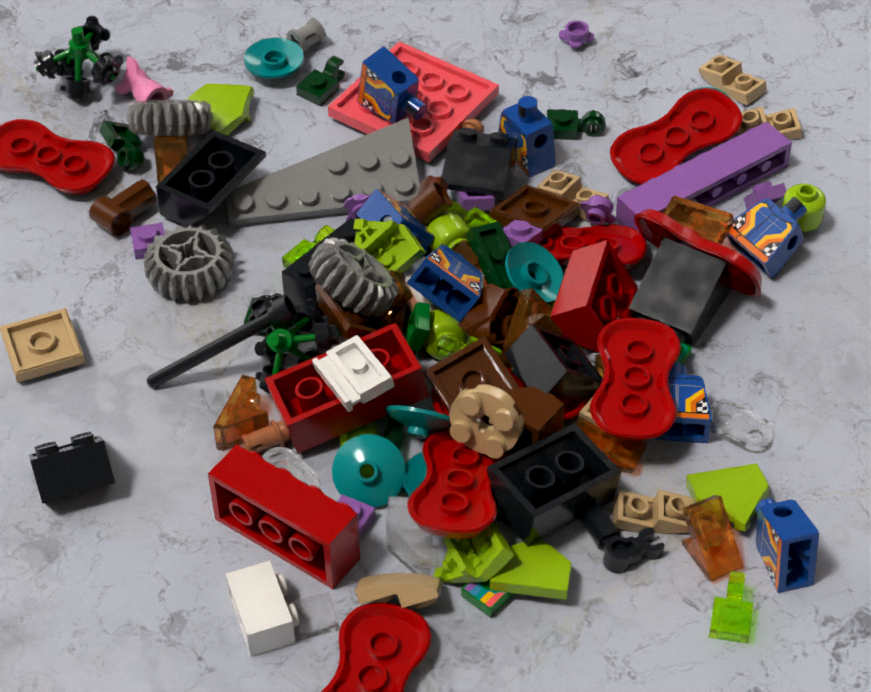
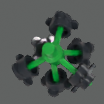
M95 16L87 17L86 23L83 26L71 29L72 38L68 43L69 48L64 50L58 49L54 55L49 49L44 52H35L37 57L34 60L36 71L43 77L47 75L49 79H55V74L57 76H72L66 78V85L60 86V90L66 91L70 98L76 100L87 98V93H96V89L90 88L91 79L82 77V63L84 60L89 59L93 62L91 74L94 76L93 82L95 84L101 82L103 85L112 83L118 77L121 70L120 67L124 63V58L121 55L114 57L108 52L101 55L95 52L99 49V44L103 41H108L111 36L110 31L103 28Z
M279 293L272 296L262 295L252 300L250 303L252 313L248 317L249 321L268 312L267 308L272 306L271 302L282 295ZM309 298L305 301L304 305H295L299 319L293 322L291 328L280 329L279 326L274 324L268 328L267 336L262 342L255 344V353L258 356H264L270 361V365L264 366L262 372H257L255 375V379L260 381L259 388L270 394L265 378L287 369L282 366L284 358L288 354L292 353L298 358L297 364H300L326 353L332 349V346L339 345L338 338L341 336V333L337 331V325L329 324L328 314L323 315L316 300ZM316 341L317 349L310 347L302 352L297 348L299 343Z

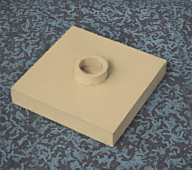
M66 308L0 326L1 336L17 383L85 363L83 352Z

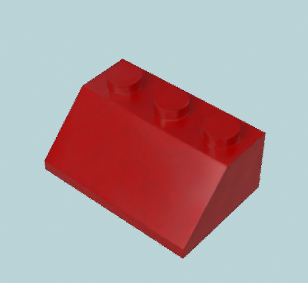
M608 240L572 251L550 315L553 325L556 329L560 330L563 336L573 339L579 346L599 352L597 347L598 335L606 324L618 319L631 318L628 308L638 290V286Z

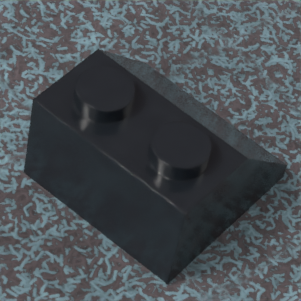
M473 128L455 129L448 143L442 177L449 184L448 190L504 197L515 171L518 138L509 137L508 134L503 132L485 134L478 133Z
M532 323L504 354L512 364V373L519 380L525 382L528 387L535 386L547 394L554 395L559 401L564 403V408L592 397L603 380L602 376L573 339Z

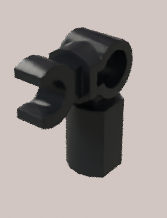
M600 503L586 508L581 513L580 521L598 549L604 550L603 564L608 571L617 574L624 573L632 564L640 562L641 558L654 560L663 555L665 548L663 542L656 545L647 543L653 540L654 528L641 530L636 538L633 536L625 538L620 536V532Z

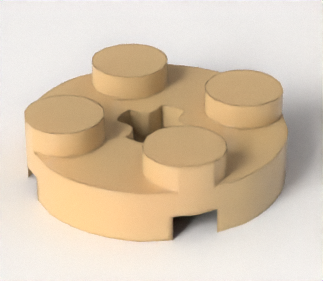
M487 384L477 385L475 389L467 390L466 388L462 390L452 403L449 412V419L452 425L450 427V434L455 441L464 443L476 452L486 454L490 458H500L504 452L512 449L520 438L524 429V419L522 413L518 416L517 411L513 407L516 402L505 391ZM483 415L490 417L489 423L492 425L484 423L480 418Z

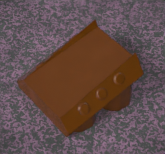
M492 283L481 289L479 299L468 311L463 321L457 324L474 341L485 336L506 368L512 367V364L504 355L531 323L540 327L539 320L535 314L531 312L526 313L522 309L523 298L517 288L502 289Z

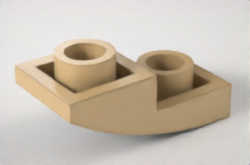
M717 55L699 68V74L712 86L722 90L730 98L742 104L748 105L767 92L766 81L753 77L750 74H744L742 72V62L730 59L727 56Z
M763 107L741 112L743 119L737 131L738 136L750 128H755L767 121L789 140L803 137L795 108L765 115Z
M554 170L536 187L579 204L582 201H588L594 195L603 196L610 200L609 194L582 187L580 176ZM580 209V214L576 217L586 220L585 212Z
M618 489L613 500V523L618 529L640 532L645 528H654L657 534L692 532L694 529V498L660 489L654 498Z
M386 573L361 578L355 592L360 604L367 602L386 603L394 598V594H397L402 608L413 605L415 609L427 607L436 601L435 598H438L440 595L442 583L440 578L429 575Z

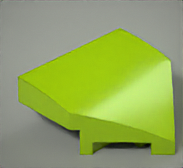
M205 84L186 100H199L209 103L213 118L211 130L228 136L243 121L246 123L251 121L249 107L250 98L254 96V88L252 86L236 84Z
M355 219L353 229L356 230L355 245L365 249L377 261L383 263L385 269L391 271L392 277L395 279L426 253L413 233L403 224H398L392 220L379 222Z
M757 463L686 475V488L694 498L696 505L702 507V520L723 519L731 521L734 524V529L744 532L751 526V519L757 514L755 511L757 504L767 499L769 494V485Z
M493 520L481 534L475 537L457 538L456 540L444 537L443 542L448 548L445 560L441 562L443 564L442 567L435 569L433 577L440 578L443 583L486 582L500 571L515 554Z
M541 539L528 546L521 542L510 546L515 555L500 571L490 578V590L567 600L572 562Z

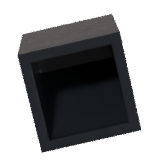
M664 238L628 308L631 318L649 319L668 325L675 331L680 342H686L694 346L732 289L727 262Z

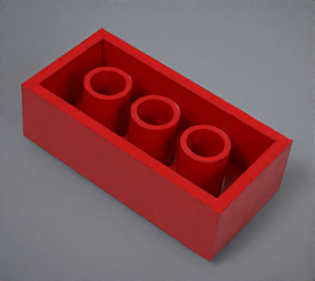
M396 323L360 338L392 376L395 387L364 404L360 401L352 406L353 410L350 412L346 410L317 373L312 362L314 358L265 378L275 408L288 431L297 454L388 415L385 412L387 406H409L430 397L422 367ZM323 353L316 357L318 360H320L327 356V354Z
M236 444L208 473L215 520L329 588L334 589L361 559L358 513L348 504L339 503L326 496L318 487L307 485L298 480L287 469L277 468L265 461L257 452L248 451Z

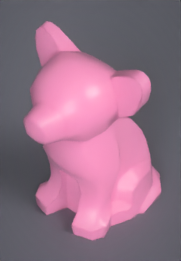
M133 57L127 58L126 72L123 80L115 88L119 94L132 92L137 101L167 100L174 93L171 88H165L155 80H151Z

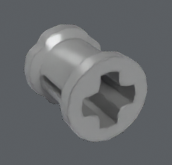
M311 18L305 26L298 30L291 29L288 31L287 39L297 43L302 48L303 53H305L311 45L323 43L326 40V32L317 19Z

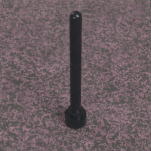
M287 295L271 302L272 306L267 308L268 312L149 375L147 378L148 386L156 388L274 324L276 326L281 324L287 326L299 319L293 302Z

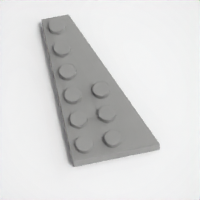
M409 118L235 188L226 197L229 227L348 214V210L344 206L348 198L356 194L371 195L376 188L409 207L408 202L418 195L420 188Z

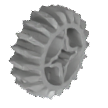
M146 100L134 101L128 105L127 123H129V131L134 134L182 136L205 134L211 130V122H213L211 105L206 101Z
M191 223L187 228H181L177 225L176 230L170 231L165 229L163 236H155L154 242L147 245V253L144 254L145 258L143 260L145 276L148 278L153 291H159L162 298L170 296L174 302L179 298H184L187 303L191 298L196 297L201 301L203 295L206 294L214 297L215 289L224 290L226 282L231 281L232 272L234 271L233 267H235L233 249L226 240L225 235L218 234L216 228L207 230L204 224L199 228H194Z
M334 237L325 239L314 251L312 259L308 264L311 275L315 277V282L323 287L324 292L329 293L333 300L339 301L343 307L346 306L354 313L359 312L366 317L376 318L378 315L382 316L392 306L399 291L396 279L392 277L391 271L385 269L383 263L377 261L365 249L357 247L355 243H348L345 239Z

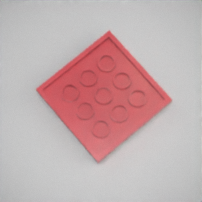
M399 41L389 51L418 77L417 98L427 105L425 114L419 120H415L409 115H406L401 120L409 118L415 156L430 163L448 145L455 129H461V124L465 120L474 119L499 94V85ZM360 77L328 106L329 117L366 134L394 124L357 103Z

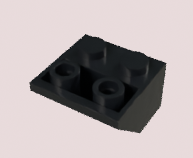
M89 431L71 436V443L58 446L56 441L34 447L36 453L29 454V459L42 504L115 483L106 446L100 435L94 437V434Z

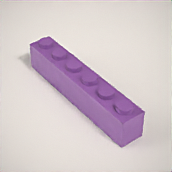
M767 121L755 128H750L745 133L727 140L721 145L699 154L690 161L677 165L672 170L618 196L616 221L620 225L639 231L634 221V215L646 209H653L679 223L787 167L792 142Z

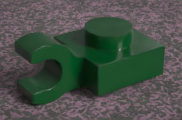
M336 56L330 57L326 62L323 72L314 69L296 86L297 95L321 107L339 90V81L344 77L345 72L338 68L344 63V60Z

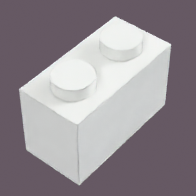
M270 560L225 574L229 598L250 657L296 643L294 627L300 626L298 615L293 603L286 604L284 596L288 595L284 577L282 573L275 575Z

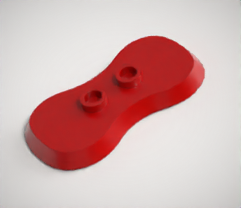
M703 88L691 91L677 100L669 112L653 123L622 133L610 148L611 161L623 176L642 185L650 179L656 178L672 170L675 166L680 165L691 154L729 140L742 124V113L730 97L718 90Z
M15 119L0 125V171L36 175L45 179L63 193L81 195L98 187L114 165V153L102 143L66 139L54 134L43 124L28 119Z
M646 209L634 215V221L639 232L658 249L663 239L666 238L727 262L731 285L734 290L751 297H759L761 295L762 277L759 270L750 260L720 243L701 237L693 229L682 226L659 211Z
M603 224L583 228L561 227L546 240L538 244L547 249L561 266L568 265L573 250L608 240L627 270L634 268L639 263L647 249L645 238L639 231L618 224Z
M624 318L606 324L601 329L597 338L598 351L604 364V377L592 397L590 403L591 416L596 425L612 437L632 441L655 439L667 432L676 418V406L668 388V376L679 356L681 349L680 340L672 328L654 320Z
M450 429L437 431L429 436L423 444L422 451L427 472L424 481L408 499V512L417 526L427 533L448 538L475 537L481 534L497 515V506L492 495V485L487 474V467L509 456V452H504L500 458H490L486 454L470 449L464 443L455 441L450 434Z
M368 603L355 608L341 624L338 637L339 664L332 680L321 692H404L409 675L429 650L431 632L428 623L417 612L394 604Z

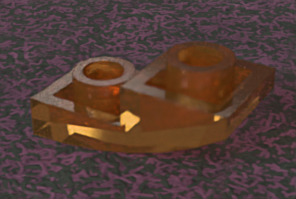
M581 417L578 418L575 424L622 472H634L648 445L647 443L612 437L598 426Z

